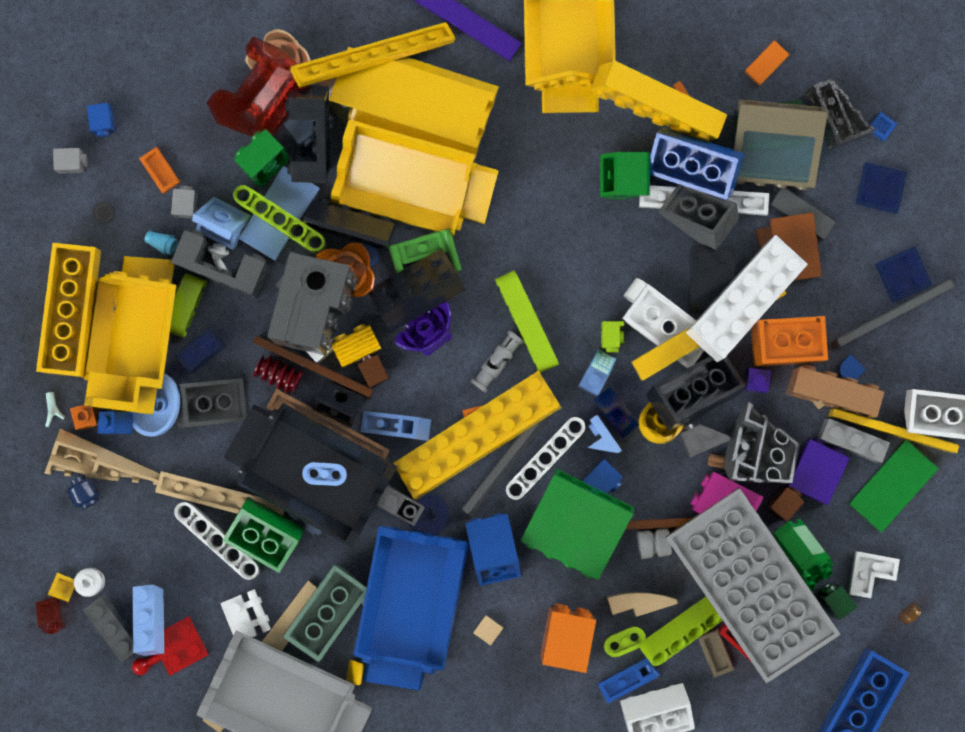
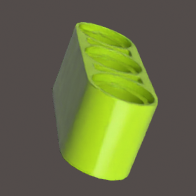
M185 273L174 298L170 333L182 338L186 336V329L191 325L195 315L194 309L199 305L203 295L202 289L206 287L207 280Z

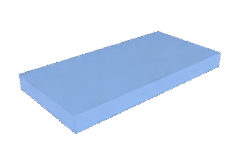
M283 166L264 197L301 221L320 188L312 183L291 182V175H288L287 168ZM261 203L257 208V212L264 213L268 205ZM255 215L251 217L239 237L241 241L274 261L278 259L290 239ZM278 215L275 218V224H283L286 217Z

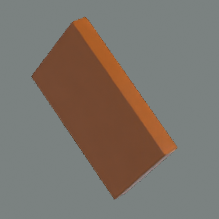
M813 212L769 219L772 237L777 235L808 264L794 280L822 276Z

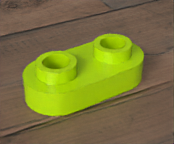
M631 626L608 636L604 641V650L611 657L622 656L640 648L641 643L646 639V635L641 628ZM631 634H638V639L632 641L630 639ZM612 642L618 643L617 649H611L610 645Z

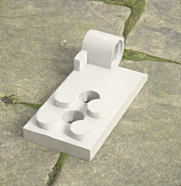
M635 278L623 295L633 304L622 319L656 346L690 327L696 321L639 278ZM666 321L673 323V330L670 333H666L663 329V324ZM698 347L677 361L685 368H689L696 363L704 350Z

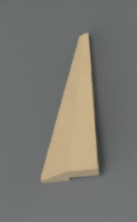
M63 429L59 430L45 470V474L50 475L52 470L64 471L65 476H71L72 472L84 474L86 478L119 481L120 477H130L133 483H139L140 479L153 481V485H157L160 476L159 473Z

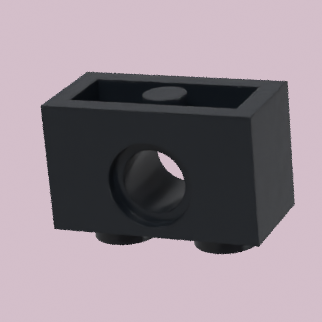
M326 379L315 398L312 410L352 428L363 406L365 397L356 391H351L336 382Z

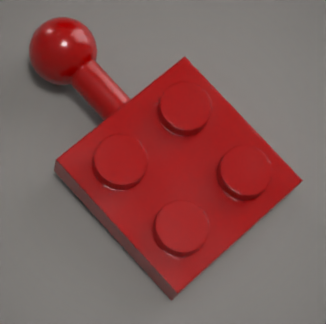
M190 616L164 629V654L152 655L147 659L138 658L133 662L132 670L136 675L146 674L150 666L162 660L170 676L209 655Z

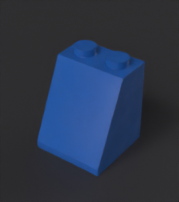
M498 513L490 518H475L465 523L479 586L521 577L508 514Z

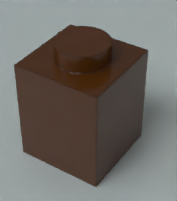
M369 354L360 359L362 363L358 364L369 388H373L390 379L378 355L373 356Z

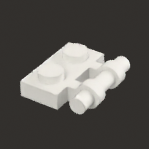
M255 589L247 592L250 601L244 602L242 595L220 603L233 635L237 630L245 635L254 637L257 635L255 626L260 625L263 633L271 630L268 623L270 621L269 617L265 615L261 606V597L257 596ZM250 607H253L257 619L251 620L247 610Z

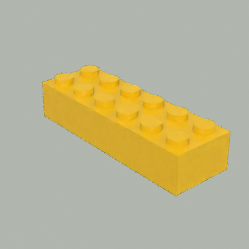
M615 60L599 66L590 88L591 91L596 92L595 95L604 100L615 101L614 104L620 108H630L639 117H649L652 119V123L656 125H666L671 128L670 130L707 142L719 138L727 114Z
M52 243L36 372L83 378L85 376L101 250L96 247Z

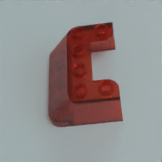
M253 36L245 48L247 56L257 61L236 93L220 89L215 91L206 103L217 124L251 137L258 131L263 132L265 129L273 136L289 115V112H286L285 109L286 99H288V93L292 92L294 85H298L290 70L291 66L298 63L281 48Z

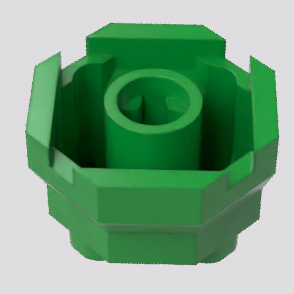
M800 519L796 520V524L792 521L786 522L772 536L810 591H812L817 583L822 579H828L832 575L833 570L831 568L833 562Z

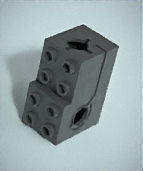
M290 252L267 337L276 345L326 356L327 351L331 350L333 338H331L332 331L336 330L338 325V317L336 315L345 316L346 311H349L352 305L350 295L351 291L355 290L358 279L355 277L356 274L350 266Z

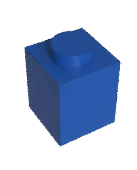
M109 103L87 106L89 128L94 135H97V137L110 136L111 132H115L113 110Z
M98 412L99 434H132L133 412Z

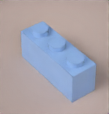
M155 585L133 587V653L142 656L164 654L163 589Z

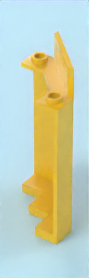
M403 57L338 76L329 101L351 107L347 117L349 120L475 154L476 159L480 141L494 106L499 86L409 57Z
M349 120L343 136V149L337 164V177L331 193V203L346 205L352 209L363 210L377 216L387 217L435 232L450 228L452 237H454L456 230H461L463 219L485 224L499 170L474 163L475 154Z

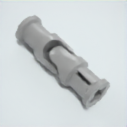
M511 331L507 332L508 336L502 344L497 345L494 353L481 366L482 370L476 378L470 381L484 393L487 392L486 388L494 378L497 379L506 363L513 358L512 354L517 347L524 343L521 338ZM490 363L497 369L490 368Z

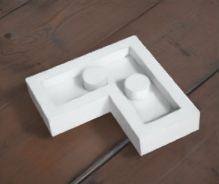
M855 551L848 594L871 598L875 577L896 581L900 559Z

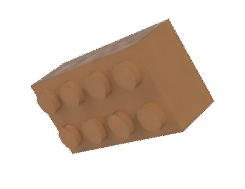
M803 364V366L792 369L785 394L811 402H818L820 400L823 401L824 406L867 418L878 417L884 391L878 390L879 386L869 383L860 385L857 384L858 380L850 377L840 379L837 378L836 373L830 371L816 372L815 367Z

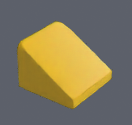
M350 659L346 680L355 685H360L362 683L365 663Z

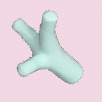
M54 392L46 393L48 408L46 427L50 426L54 415L65 419V415L57 408Z

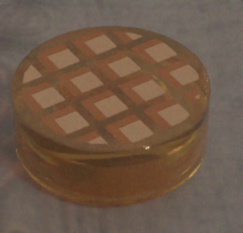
M915 603L910 604L899 614V618L904 624H909L919 617L921 609Z

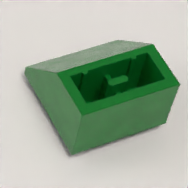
M613 152L600 155V197L622 200L650 196V153Z

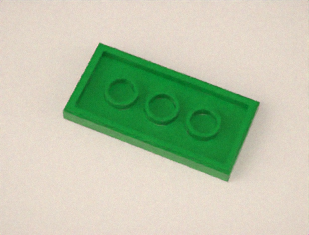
M904 440L848 504L882 533L939 468L910 442Z

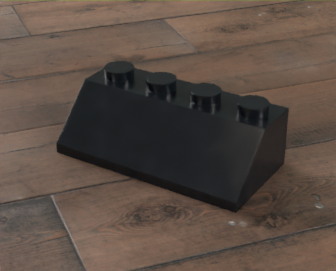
M319 198L318 201L312 199L303 218V222L312 229L356 242H363L383 250H389L388 246L391 244L396 227L392 223V219L383 216L377 219L371 217V213L359 210V213L351 211V207L339 204L336 207L330 205L331 202L326 199Z

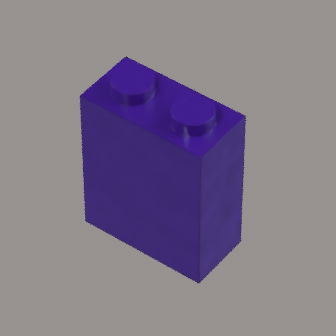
M814 437L813 440H806L796 462L793 482L785 486L793 487L802 495L823 505H828L850 458L845 456V451L836 447L830 449L825 446L826 442Z

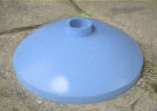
M164 374L162 389H157L153 415L133 412V428L144 436L155 437L164 434L177 419L180 409V394L176 383L170 376Z

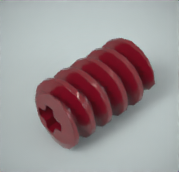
M263 355L255 368L253 376L258 378L261 375L263 382L269 379V385L271 386L277 382L276 388L278 390L284 387V393L288 394L292 390L293 394L302 378L303 371L295 375V367L288 371V363L280 367V359L272 363V355L267 359Z

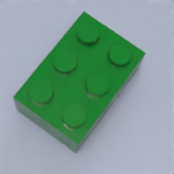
M266 129L263 132L258 131L251 138L252 142L247 147H241L236 152V157L234 158L242 171L260 189L290 161V157L284 147Z
M247 497L222 541L280 573L298 544L305 528Z

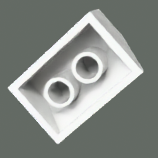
M916 389L906 390L904 414L908 433L965 439V395Z
M683 683L670 685L667 688L649 691L648 693L628 697L620 701L628 732H686L695 729L690 701Z

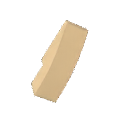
M626 592L606 596L613 615L633 609L634 615L637 617L678 604L677 599L651 592Z

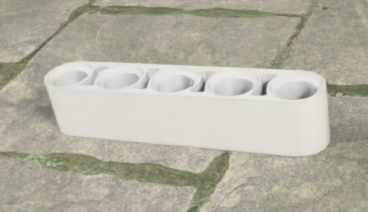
M578 417L570 418L506 486V493L510 498L515 500L522 498L585 431L583 420ZM572 421L579 422L581 429L578 433H572L569 430V424ZM559 436L566 440V445L563 449H558L554 445V440ZM543 452L551 455V461L547 465L542 464L539 460V456ZM528 468L535 469L537 473L535 479L527 480L524 476L525 470ZM517 483L521 486L522 492L520 495H511L509 489L512 484Z
M182 502L176 506L174 511L175 517L241 577L250 580L260 574L261 565L257 560L237 550L239 558L237 561H233L229 557V552L231 549H235L234 547L225 542L220 547L213 543V538L216 534L224 538L226 532L191 502ZM184 506H188L191 510L188 518L183 517L181 514V509ZM200 520L205 521L207 524V529L204 532L199 531L197 528V523ZM248 563L255 566L256 570L253 575H249L245 571V566Z

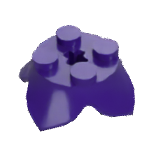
M444 302L405 324V331L400 332L396 336L395 344L405 350L421 352L425 356H429L441 348L452 338L450 333L452 315L449 303Z

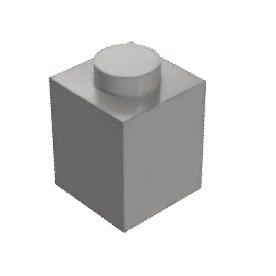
M80 148L53 149L54 171L59 174L84 173V167H87L88 164L87 155L84 154V151Z
M180 186V189H173L171 215L179 218H193V214L197 212L198 193L192 190L193 187Z

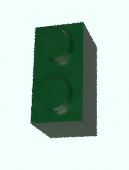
M826 583L818 589L820 593L816 597L829 615L835 619L841 620L857 608L841 585Z

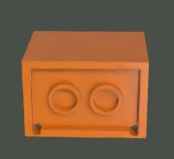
M825 316L758 320L751 328L753 367L814 364L828 360Z
M555 603L554 607H549L540 654L542 665L583 673L587 672L596 619L588 609L576 607V611H572L567 605Z

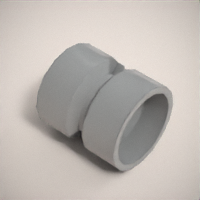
M668 528L655 529L654 533H651L650 530L637 531L638 549L641 559L653 558L654 554H657L659 557L672 555L671 545L666 539V536L669 534Z

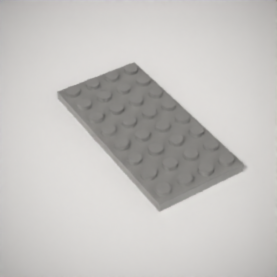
M739 487L666 536L670 545L766 684L841 635Z

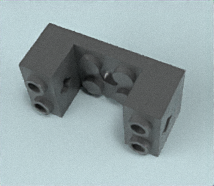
M191 229V232L184 230L171 263L179 268L258 298L270 266L266 264L267 260L254 253L251 256L245 254L236 276L224 269L218 272L217 268L204 262L208 247L211 245L206 240L207 236L194 229Z

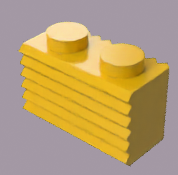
M359 325L353 329L354 333L348 336L343 333L334 338L335 342L332 344V347L343 368L369 354L382 350L370 325Z

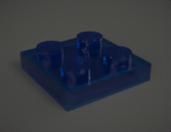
M867 162L864 163L855 205L898 214L907 172Z
M916 247L875 263L892 303L933 285Z

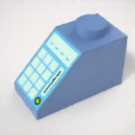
M598 349L578 387L597 397L617 359Z

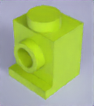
M602 321L601 349H606V353H619L620 344L624 343V332L620 331V327L624 326V321Z

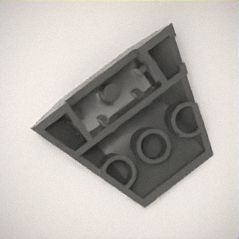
M748 401L731 428L730 440L723 465L729 480L792 484L800 444L781 428L777 429L768 421L766 415L759 414L753 409L754 405Z

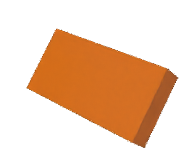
M774 40L744 72L760 86L790 54Z
M155 147L139 158L162 194H165L181 183L158 147Z

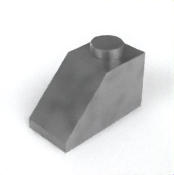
M693 423L683 427V432L678 434L688 458L730 440L728 435L703 425L695 427Z

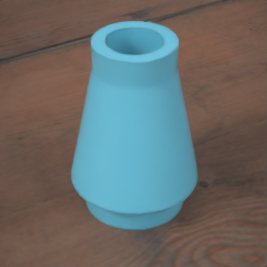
M152 231L147 232L144 240L145 243L150 244L164 255H173L178 246V240L173 235Z

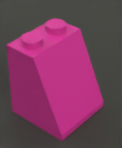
M711 472L710 475L706 474L701 482L703 488L700 494L696 493L690 504L693 505L691 510L700 514L739 487L754 510L757 511L764 497L715 472Z

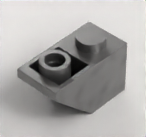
M390 485L385 488L377 503V506L413 526L416 525L425 508L408 495Z

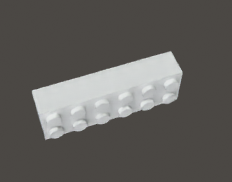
M777 235L773 236L686 331V334L716 362L721 361L808 264Z

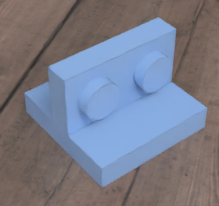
M213 197L193 214L192 221L197 223V231L233 250L237 246L241 229L248 224L251 215Z

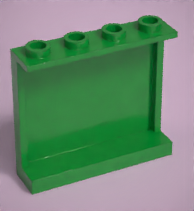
M556 468L520 541L529 549H537L543 552V555L549 559L561 561L569 569L575 568L581 571L589 579L595 578L599 580L633 516L634 507Z

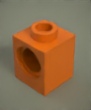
M81 405L70 408L75 430H84L98 426L97 407Z

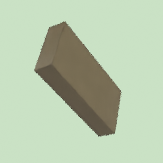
M718 629L707 632L698 638L714 678L735 670Z

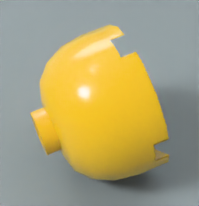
M650 402L641 411L638 421L642 435L648 441L656 444H665L672 441L683 428V425L668 431Z

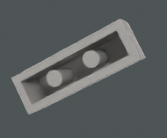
M824 419L817 437L830 445L875 463L883 462L890 442L832 419Z

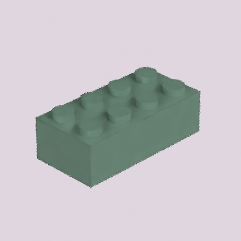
M334 563L286 630L283 638L320 662L365 598L367 585Z

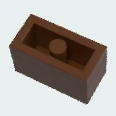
M780 487L764 507L780 521L788 522L804 501L800 498L802 494L795 488Z

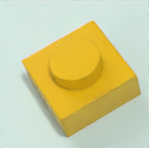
M57 573L48 595L69 602L75 588L74 579Z

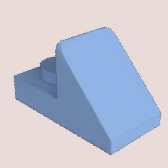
M598 415L589 420L591 424L588 427L595 437L599 435L601 438L587 448L613 453L621 452V448Z

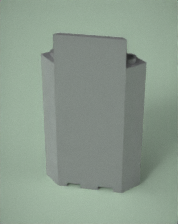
M236 630L196 715L232 732H362L372 707L354 699L355 694L352 693L355 687L354 684Z

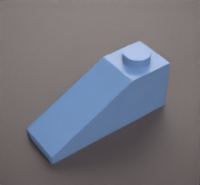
M363 411L360 432L428 441L431 419Z

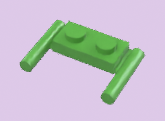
M450 228L388 246L396 273L404 270L403 264L423 259L441 248L444 252L448 251L450 262L455 270H462Z

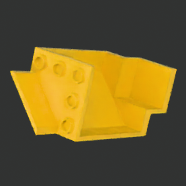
M524 0L526 86L542 91V113L599 112V97L590 88L599 66L614 60L616 61L614 0Z
M124 256L121 272L114 271V273L105 274L104 277L98 278L84 380L88 381L84 406L153 415L157 389H162L176 290V285L172 284L174 264L171 263L172 260ZM115 299L117 301L115 317L112 319L113 304Z

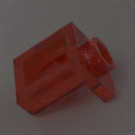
M54 597L35 602L38 627L44 633L55 634L59 630L66 628L65 623L61 619L60 601L58 598Z

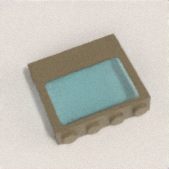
M738 99L737 108L739 116L733 150L745 155L736 184L753 182L754 185L766 186L767 183L775 184L779 188H787V186H796L800 190H808L809 187L815 188L828 114L826 109L816 106Z

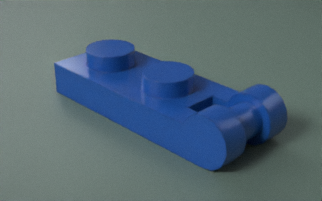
M644 657L597 684L607 703H610L659 677L661 674L658 668L655 669L649 660ZM645 667L648 672L644 676H642L641 672L639 671V669Z

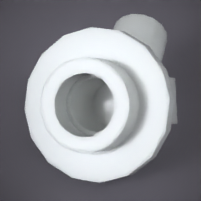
M218 243L209 246L208 251L212 255V260L219 272L222 269L228 271L221 259L229 255L226 246Z

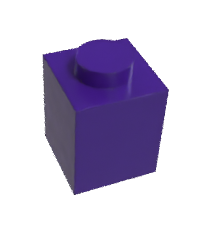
M754 368L746 369L744 379L746 387L743 391L768 393L771 371Z

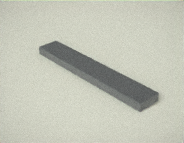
M951 280L944 281L834 339L833 342L836 348L953 288L954 285Z
M552 415L519 435L462 510L474 517L551 419Z

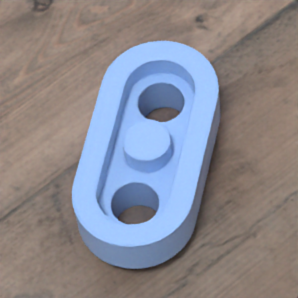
M313 462L304 467L303 478L309 484L338 486L345 482L347 472L340 464ZM313 469L318 471L316 478L310 476V472ZM333 471H339L340 477L338 479L332 477Z

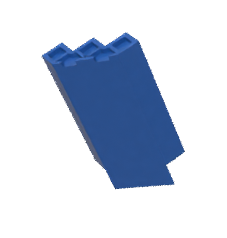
M379 526L354 650V656L362 658L361 661L365 663L363 681L421 690L425 673L434 674L435 671L444 670L469 542L448 536L431 535V533L420 531L412 532L397 527Z

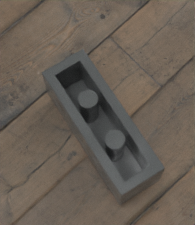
M106 595L99 597L83 609L121 663L135 654L133 653V631Z

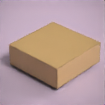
M485 615L473 633L491 646L503 627Z

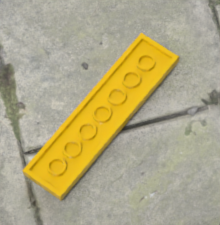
M537 371L393 464L398 466L397 471L413 499L417 500L562 407L540 372Z

